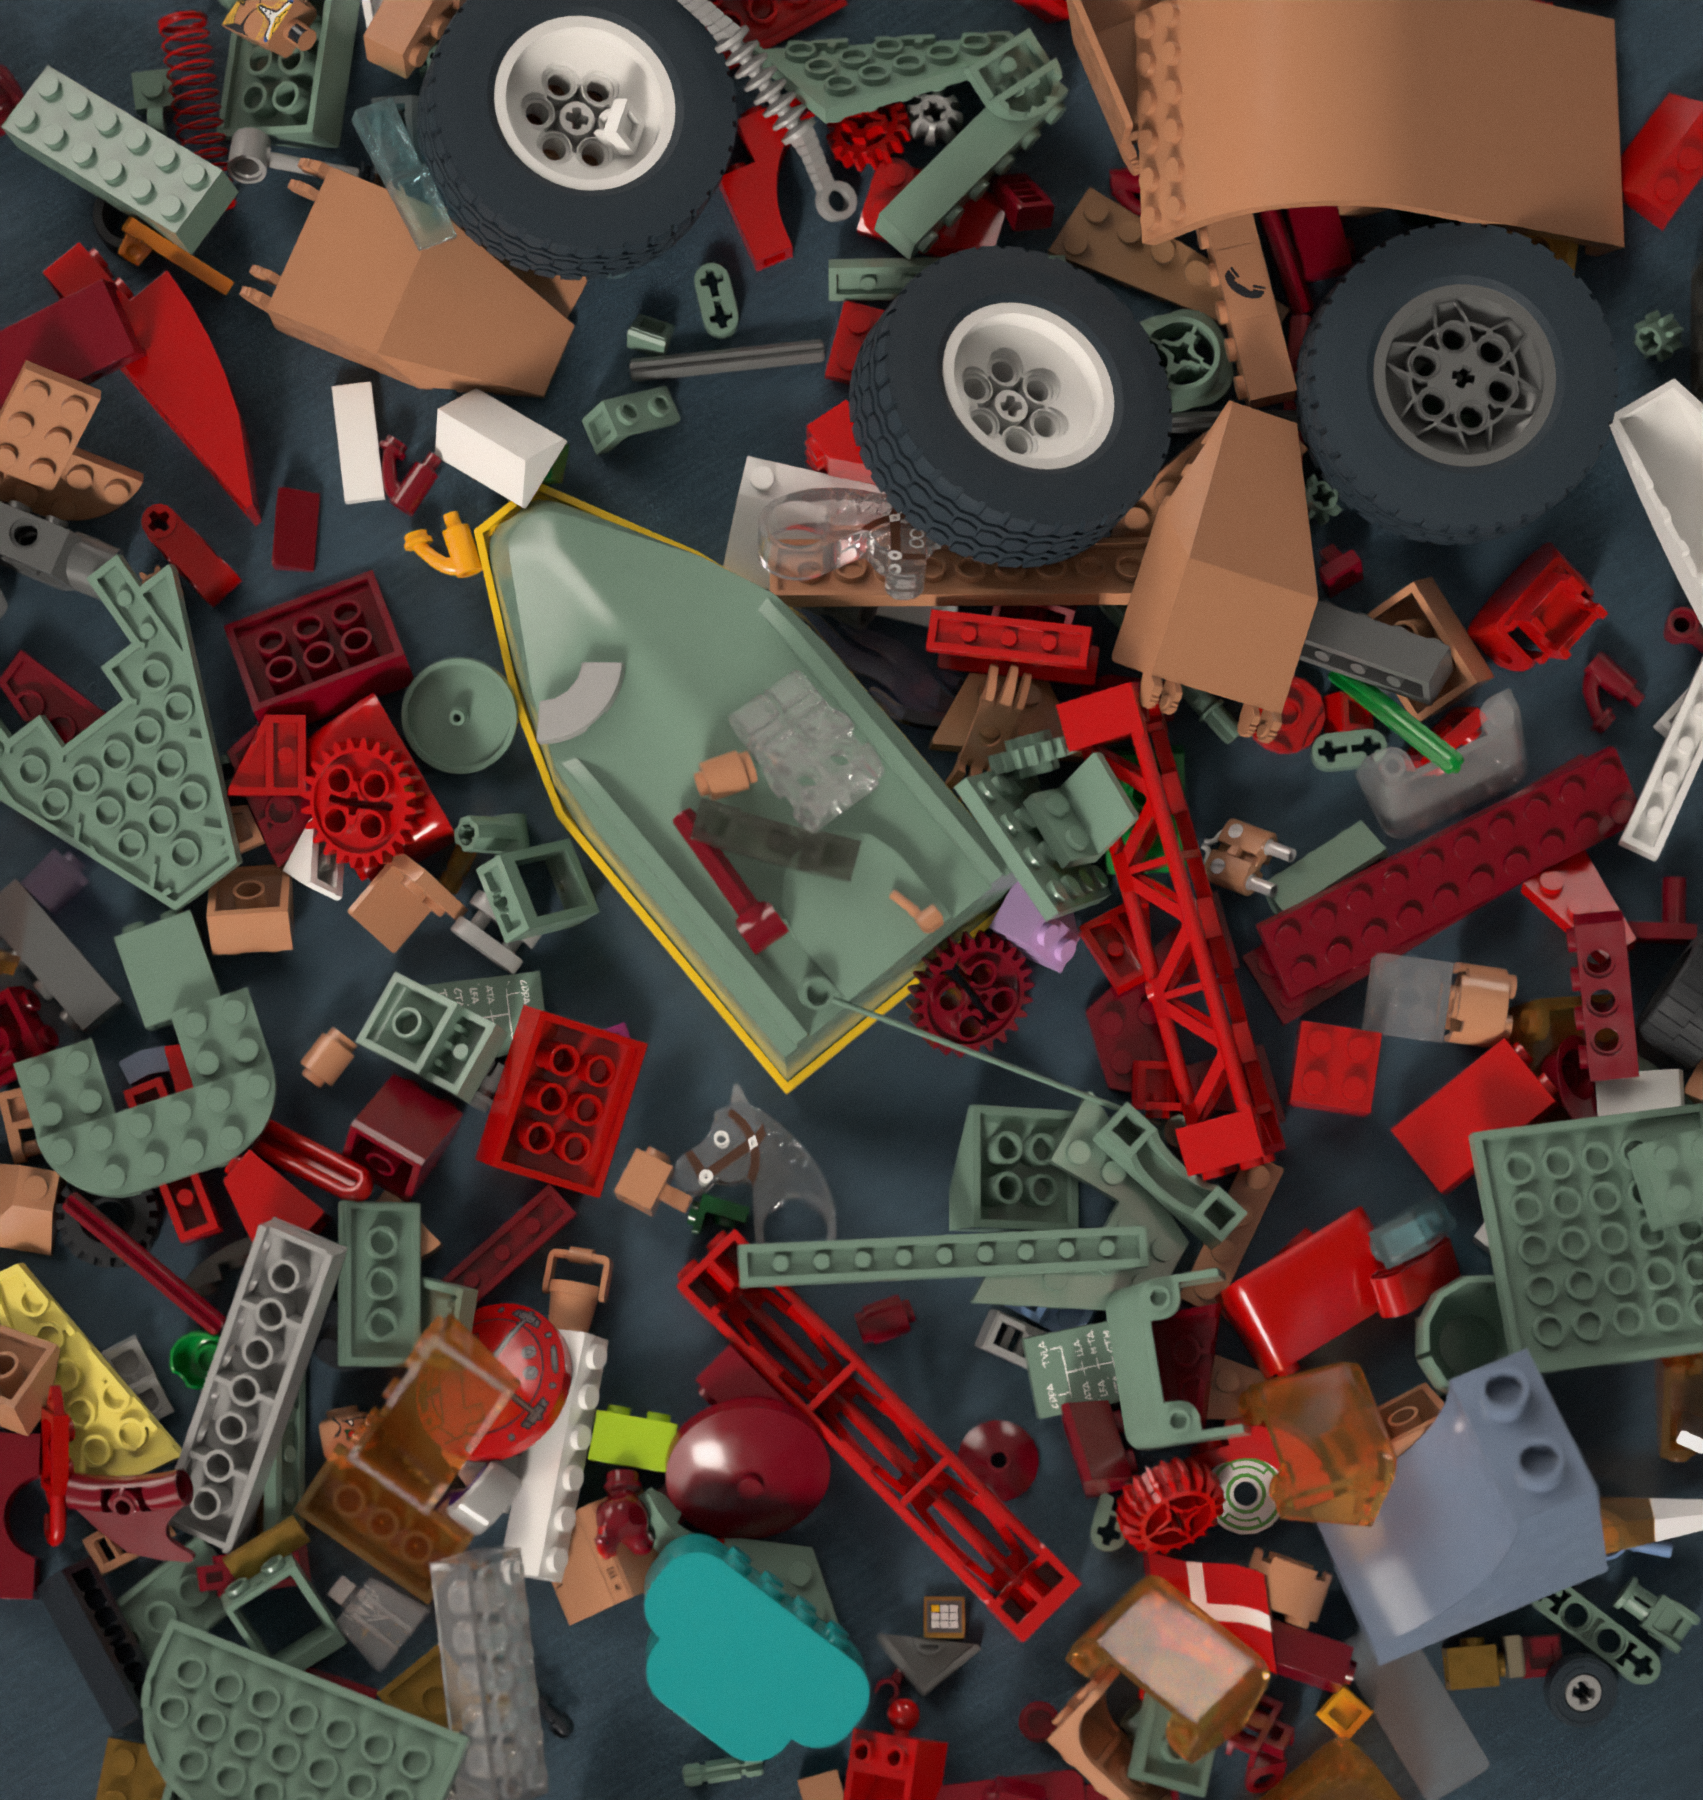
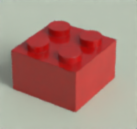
M1302 1020L1297 1026L1286 1105L1366 1118L1371 1113L1382 1033Z

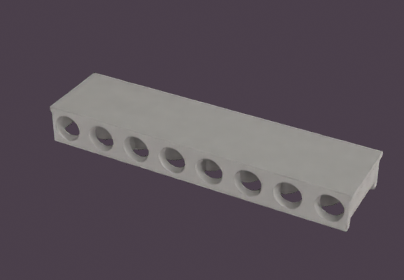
M276 1217L259 1224L175 1470L184 1469L189 1474L194 1489L193 1500L191 1504L182 1507L176 1512L169 1522L170 1526L222 1548V1552L225 1554H230L246 1544L347 1253V1247Z

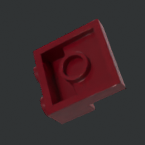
M24 985L7 987L0 992V1089L18 1079L14 1063L56 1050L55 1047L59 1045V1038L51 1026L43 1024L37 1012L41 1009L39 998L32 990H26Z

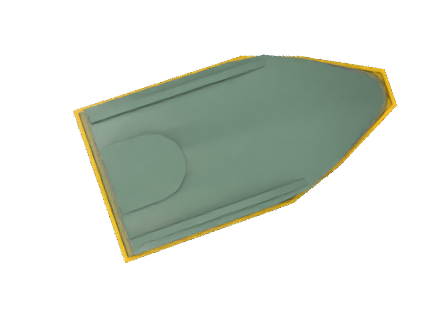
M542 483L526 509L509 501L474 529L507 680L516 696L520 723L558 821L786 1095L878 1021L835 1003H831L822 1010H814L804 1006L799 1000L798 988L805 978L809 976L826 978L833 985L834 997L885 1015L911 994L907 989L908 986L919 984V980L912 973L917 970L925 971L927 966L923 963L922 958L928 957L933 960L936 957L934 952L936 945L945 950L948 948L947 940L949 936L957 943H960L964 931H967L975 939L979 930L985 933L990 929L989 927L1010 888L1018 880L975 818L803 615L786 606L774 593L729 571L702 553ZM582 662L623 663L626 666L623 683L616 700L608 712H604L597 721L587 728V731L559 743L539 744L536 741L540 701L555 699L568 691L579 676ZM734 750L738 753L744 751L749 753L757 774V782L750 784L748 790L711 802L708 795L701 797L693 776L694 773L699 772L698 763ZM688 808L695 811L758 902L769 901L790 931L759 954H754L735 927V921L739 916L674 826L673 819L681 811ZM896 889L917 905L921 911L933 904L942 915L944 925L933 933H924L914 918L909 915V912L889 898L890 894Z

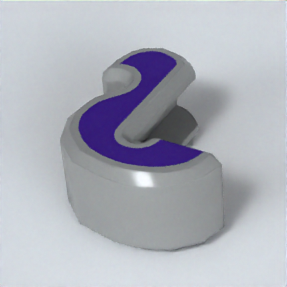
M491 1460L482 1467L467 1488L451 1489L444 1495L434 1508V1518L459 1540L466 1539L468 1535L477 1536L489 1528L512 1503L522 1487L521 1479L500 1460Z

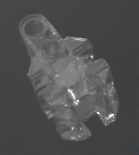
M794 670L764 691L765 696L759 694L730 714L729 721L734 732L763 767V772L772 791L779 799L785 795L795 808L793 817L803 828L815 833L876 790L880 784L877 779L881 778L885 771L877 752L869 742L862 746L852 734L855 725L847 715L835 708L831 709L809 680L800 671ZM844 755L848 759L849 764L838 765L832 761L831 756L841 757ZM802 776H808L812 778L817 785L807 784L806 786H802L799 783L798 778Z

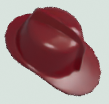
M1570 1035L1563 1039L1558 1050L1545 1057L1540 1069V1075L1544 1072L1559 1090L1554 1095L1560 1103L1558 1108H1565L1572 1120L1598 1117L1595 1081L1590 1082L1588 1068L1580 1069L1578 1045L1585 1044V1040L1576 1035Z

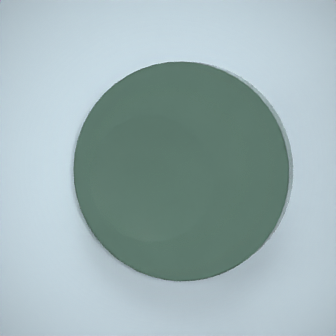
M468 657L443 659L419 673L406 691L401 712L405 737L417 756L435 769L453 774L477 772L496 762L507 751L514 740L519 720L516 696L505 677L489 664Z

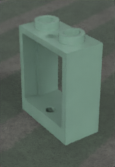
M570 838L499 854L476 869L505 943L575 927L600 912ZM545 860L564 910L537 917L517 866Z
M292 1553L284 1558L281 1555L272 1557L262 1565L260 1573L248 1580L243 1577L234 1581L226 1588V1593L221 1596L224 1610L252 1651L304 1671L347 1643L343 1630ZM291 1575L323 1624L272 1656L240 1606Z

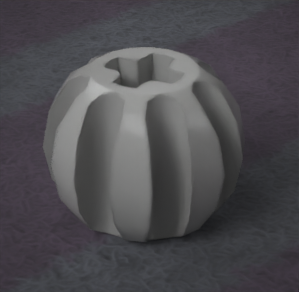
M944 89L933 91L932 95L923 93L914 96L912 99L916 105H908L906 107V113L912 123L908 131L915 140L921 136L926 137L925 146L935 147L937 139H942L947 144L956 137L953 129L962 128L964 115L961 112H957L961 104L954 95L948 98L943 97ZM935 113L940 121L933 122V118L928 116V114Z

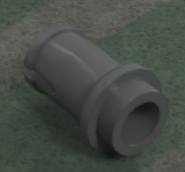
M495 1060L469 1104L485 1113L492 1106L504 1065L499 1062L495 1064Z

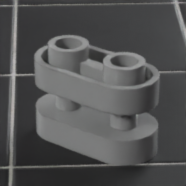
M478 889L469 902L477 910L475 916L471 921L459 916L450 930L496 965L514 975L523 963L514 954L521 943L533 949L542 935L510 943L503 941L500 944L484 932L490 921L497 926L498 923L486 893Z

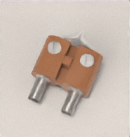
M1235 818L1230 819L1213 839H1205L1201 846V849L1206 852L1204 864L1209 882L1244 896H1250L1256 891L1269 897H1274L1277 894L1278 885L1261 879L1263 876L1260 872L1262 865L1268 866L1273 856L1288 862H1292L1296 857V850L1279 844L1275 833ZM1219 841L1221 844L1218 850L1212 849L1211 851L1208 845H1214Z

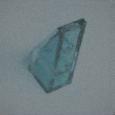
M1437 1190L1372 1229L1368 1233L1371 1238L1369 1240L1370 1249L1374 1257L1379 1262L1383 1261L1388 1270L1430 1250L1455 1229L1458 1224L1443 1195Z

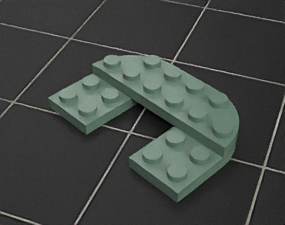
M248 987L170 1012L193 1088L116 1113L92 1038L14 1063L17 1078L37 1137L36 1141L50 1166L67 1182L90 1194L109 1198H124L142 1194L143 1191L216 1167L222 1168L227 1166L234 1157L240 1154L245 1155L249 1149L251 1150L262 1138L274 1114L277 1100V1080Z

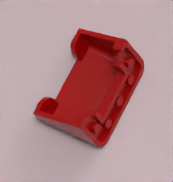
M374 693L358 701L306 739V776L317 774L312 768L311 762L324 761L321 755L322 750L333 749L334 742H347V738L360 737L362 740L363 737H375L376 743L378 741H388L389 751L401 749L402 755L399 762L412 761L413 765L407 772L408 775H420L421 778L413 785L414 791L425 793L423 797L416 799V805L424 808L425 813L414 815V819L422 827L421 829L409 830L415 842L413 844H402L405 855L418 863L455 842L454 830ZM345 772L344 782L348 787L350 780L347 772ZM381 777L379 786L381 791L384 793L385 782ZM333 795L335 802L360 803L367 805L368 808L379 806L393 809L391 803L360 801L358 797L341 798ZM342 812L340 820L342 826L345 827L346 817ZM377 817L376 829L380 833L382 827L380 819ZM378 863V867L365 868L363 865V867L354 869L361 881L369 878L372 882L386 864Z
M1362 1205L1232 1283L1214 1297L1218 1303H1221V1309L1264 1378L1267 1380L1277 1374L1279 1379L1283 1380L1301 1369L1298 1363L1299 1359L1377 1311L1380 1314L1370 1276L1390 1263L1371 1219Z

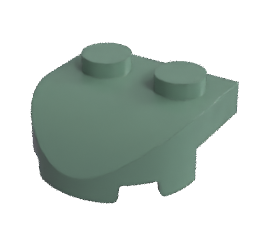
M1030 28L963 70L986 108L994 115L1006 120L1020 121L1035 118L1048 111L1059 97L1057 95L1060 80L1062 79L1059 62L1056 58L1050 61Z

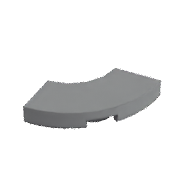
M582 662L579 676L568 691L555 699L540 701L536 741L539 744L559 743L587 731V728L597 721L604 712L607 713L613 705L621 689L626 666L623 663Z

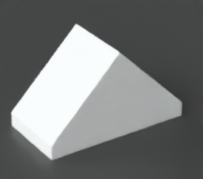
M305 828L283 871L305 886L338 901L343 896L344 863H336L337 853L325 856L323 852L327 843L314 844L313 839L318 833L317 829Z

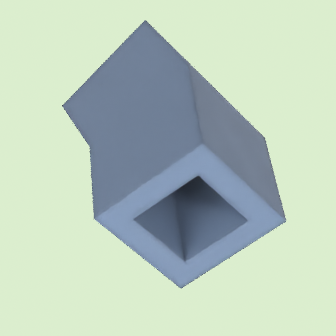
M164 1046L140 1050L118 1062L132 1087L151 1077L171 1074Z

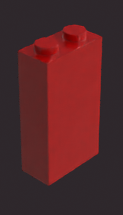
M1503 1038L1390 1129L1441 1194L1448 1195L1475 1173L1468 1138L1471 1133L1535 1125L1560 1105L1554 1097L1559 1092L1558 1088L1544 1072L1537 1076L1529 1066V1063L1534 1060L1533 1057L1519 1041L1512 1045L1509 1040Z

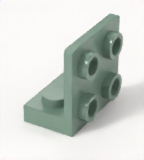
M1101 752L1092 753L1059 788L1031 793L1023 802L1062 869L1096 862L1139 819V814Z

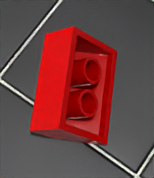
M1668 93L1620 157L1622 202L1662 231L1703 179V102Z
M847 399L806 425L807 440L804 442L807 447L805 454L808 459L805 460V464L809 470L825 473L833 477L875 485L870 477L872 474L871 470H866L859 455L861 448L856 446L852 432L854 422H850L849 402Z

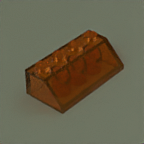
M340 1442L336 1445L293 1510L426 1604H430L441 1593L461 1563L474 1538L472 1534Z

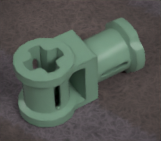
M1631 1576L1616 1596L1612 1605L1617 1609L1622 1607L1641 1620L1638 1626L1646 1630L1661 1645L1678 1654L1682 1649L1679 1644L1692 1625H1698L1701 1619L1682 1604L1669 1599L1663 1594H1659L1656 1597L1638 1584V1578Z

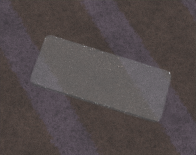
M1363 1631L1342 1642L1354 1647L1351 1660L1357 1661L1353 1681L1370 1709L1374 1711V1716L1425 1800H1438L1488 1769V1759L1421 1649L1378 1666Z

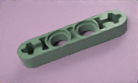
M1568 1587L1554 1593L1556 1597H1561L1563 1591L1569 1595L1558 1605L1555 1614L1549 1610L1555 1603L1547 1597L1530 1603L1536 1610L1628 1681L1634 1684L1646 1685L1658 1678L1661 1672V1662L1657 1654L1573 1588ZM1572 1603L1582 1605L1587 1613L1584 1624L1579 1627L1570 1626L1564 1618L1566 1607ZM1604 1629H1612L1618 1634L1619 1645L1614 1652L1606 1653L1597 1644V1637ZM1629 1642L1634 1645V1648L1628 1651L1632 1656L1637 1659L1647 1656L1650 1659L1647 1663L1648 1668L1651 1670L1649 1675L1640 1673L1636 1677L1633 1674L1635 1665L1626 1658L1622 1659L1621 1665L1615 1661L1625 1652Z

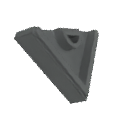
M879 1633L874 1637L920 1697L927 1695L981 1650L978 1644L884 1633Z

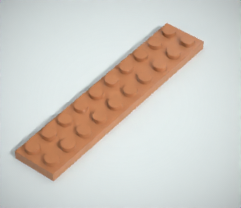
M1149 537L1102 538L1095 545L1069 559L1067 558L1064 561L1050 565L1045 563L1040 567L1023 568L1022 564L1017 568L998 566V562L992 565L973 560V556L963 557L948 550L949 546L945 544L940 546L932 540L901 539V553L920 550L923 554H926V559L899 560V579L924 578V584L891 587L886 583L887 578H889V542L879 547L868 560H858L860 555L879 539H768L770 592L774 593L788 607L1128 605ZM917 551L911 552L913 554H920Z

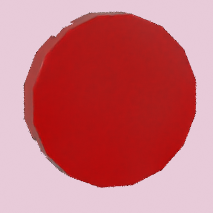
M1294 675L1281 714L1282 725L1275 739L1269 743L1259 742L1257 740L1258 737H1256L1257 729L1253 733V739L1265 750L1278 754H1293L1310 747L1320 735L1326 718L1324 703L1317 688L1306 679Z

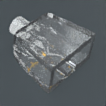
M342 1575L328 1593L332 1599L345 1608L335 1624L379 1672L385 1671L432 1611L426 1605L374 1577H371L360 1589Z

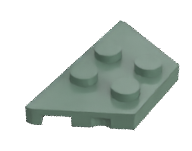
M724 1538L726 1547L730 1549L735 1545L748 1554L752 1559L750 1565L763 1574L765 1570H768L777 1576L785 1584L782 1590L794 1599L797 1595H801L812 1603L817 1609L815 1615L825 1623H828L830 1620L838 1623L812 1547L744 1538Z

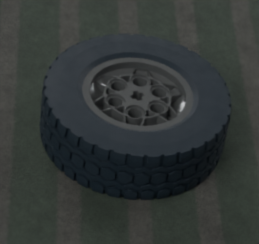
M1454 222L1433 224L1431 228H1428L1427 225L1406 231L1404 235L1403 233L1382 242L1380 246L1374 247L1352 265L1324 298L1308 325L1297 359L1296 367L1298 371L1295 372L1297 387L1295 404L1297 418L1302 423L1299 425L1304 443L1310 447L1308 453L1316 469L1320 468L1323 471L1321 474L1322 478L1332 490L1336 488L1340 493L1338 497L1349 508L1353 509L1355 507L1359 510L1358 515L1373 525L1376 522L1381 525L1380 528L1397 536H1400L1402 533L1406 539L1426 543L1428 540L1431 544L1453 545V543H1457V545L1474 544L1505 536L1535 521L1565 498L1582 481L1586 473L1590 471L1600 455V449H1603L1611 430L1609 424L1613 423L1617 405L1614 398L1618 397L1619 375H1615V372L1618 370L1616 349H1611V345L1614 343L1608 323L1604 324L1602 320L1605 315L1597 300H1592L1589 296L1592 293L1580 277L1578 279L1575 278L1573 275L1575 271L1561 258L1557 261L1553 257L1555 253L1540 243L1532 244V239L1519 233L1512 232L1509 234L1506 233L1507 229L1489 224L1481 227V223L1459 222L1458 226H1456ZM1442 335H1454L1459 342V349H1448L1442 341ZM1486 346L1493 349L1497 357L1496 363L1486 362L1480 354V348ZM1417 359L1425 361L1429 365L1430 375L1421 376L1417 374L1413 367V361ZM1457 373L1463 376L1462 382L1466 383L1462 388L1455 385L1457 379H1452ZM1490 385H1497L1504 390L1506 395L1504 402H1498L1490 396ZM1424 398L1432 399L1437 403L1439 407L1438 415H1430L1424 411L1422 407V400ZM1461 411L1471 412L1477 420L1476 428H1468L1461 422Z

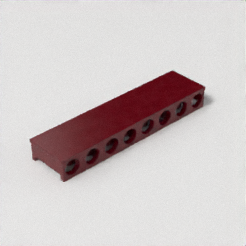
M100 279L0 331V410L26 360L89 385L147 356L145 349L140 347L116 293L118 288L115 282Z

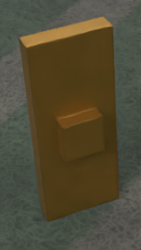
M291 1515L222 1559L236 1580L243 1577L248 1580L261 1572V1567L266 1561L277 1555H281L284 1558L310 1542V1538L295 1516Z

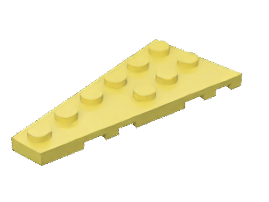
M17 1263L1 1271V1325L52 1342L60 1348L54 1385H61L64 1411L69 1414V1418L71 1417L74 1423V1440L69 1442V1458L73 1460L74 1473L111 1476L144 1475L179 1459L182 1448L24 1263Z

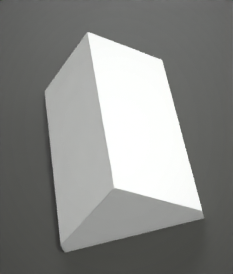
M477 388L440 407L437 412L435 455L524 509L527 508L567 443L562 437Z

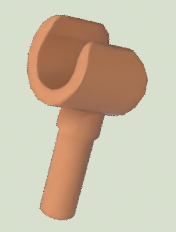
M896 889L890 894L889 898L909 912V915L914 918L924 933H933L944 925L942 915L933 904L921 911L917 905Z

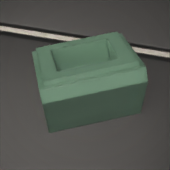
M638 314L628 329L627 347L651 356H664L669 347L675 326L643 314Z

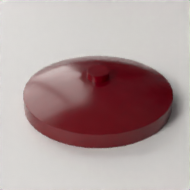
M764 1398L727 1400L698 1412L675 1434L668 1448L665 1460L666 1486L672 1503L682 1513L681 1515L692 1525L707 1533L732 1539L769 1537L784 1532L803 1521L823 1499L830 1480L828 1448L825 1439L821 1436L812 1420L790 1405Z

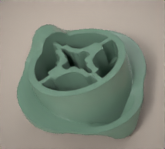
M1181 309L1140 321L1150 337L1148 339L1149 343L1154 344L1161 359L1159 364L1166 368L1165 373L1169 383L1167 391L1171 392L1172 400L1171 412H1183L1191 408L1210 405L1223 400L1229 394L1233 381L1232 362L1228 361L1223 334L1211 317L1197 310ZM1182 337L1178 341H1168L1170 338ZM1198 342L1202 343L1211 353L1213 358L1212 366L1204 363V358L1196 354ZM1182 357L1188 359V361L1182 360L1180 364L1174 363V361L1179 362L1182 359ZM1184 380L1196 381L1190 384L1179 385Z

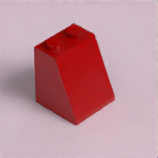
M250 1149L245 1155L240 1154L234 1157L224 1170L228 1175L223 1182L252 1243L259 1224L270 1221L274 1217L318 1236L333 1219Z

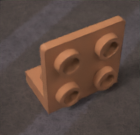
M405 854L393 856L392 862L384 866L348 909V913L392 953L397 952L430 911L440 918L444 913H447L455 920L459 916L463 917L468 911L427 870Z

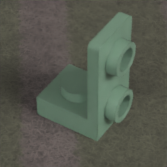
M662 386L602 400L582 419V423L596 455L610 452L627 436L676 425L680 421V416L668 388Z

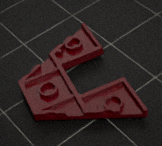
M1214 891L1212 894L1235 971L1240 968L1218 891ZM1181 922L1153 948L1159 970H1161L1182 927ZM1206 939L1215 974L1217 976L1218 971L1209 943V939ZM1194 959L1179 986L1200 980ZM1145 982L1120 995L1111 987L1085 1011L1107 1090L1132 1093L1133 1060L1168 1062L1153 1005L1145 991ZM1261 1044L1256 1046L1269 1096L1272 1098L1279 1124H1283L1286 1122L1264 1045ZM1215 1058L1187 1065L1195 1097ZM1241 1064L1252 1105L1256 1107L1244 1064ZM1228 1084L1214 1110L1228 1113L1237 1112L1230 1084ZM1176 1090V1100H1175V1102L1180 1103L1179 1098H1178V1094H1177V1090Z

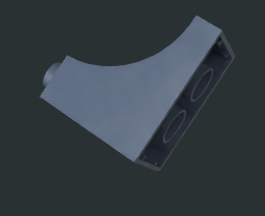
M1527 1348L1451 1379L1449 1381L1448 1396L1440 1414L1423 1436L1407 1451L1365 1481L1310 1507L1315 1529L1378 1666L1608 1571L1597 1487Z

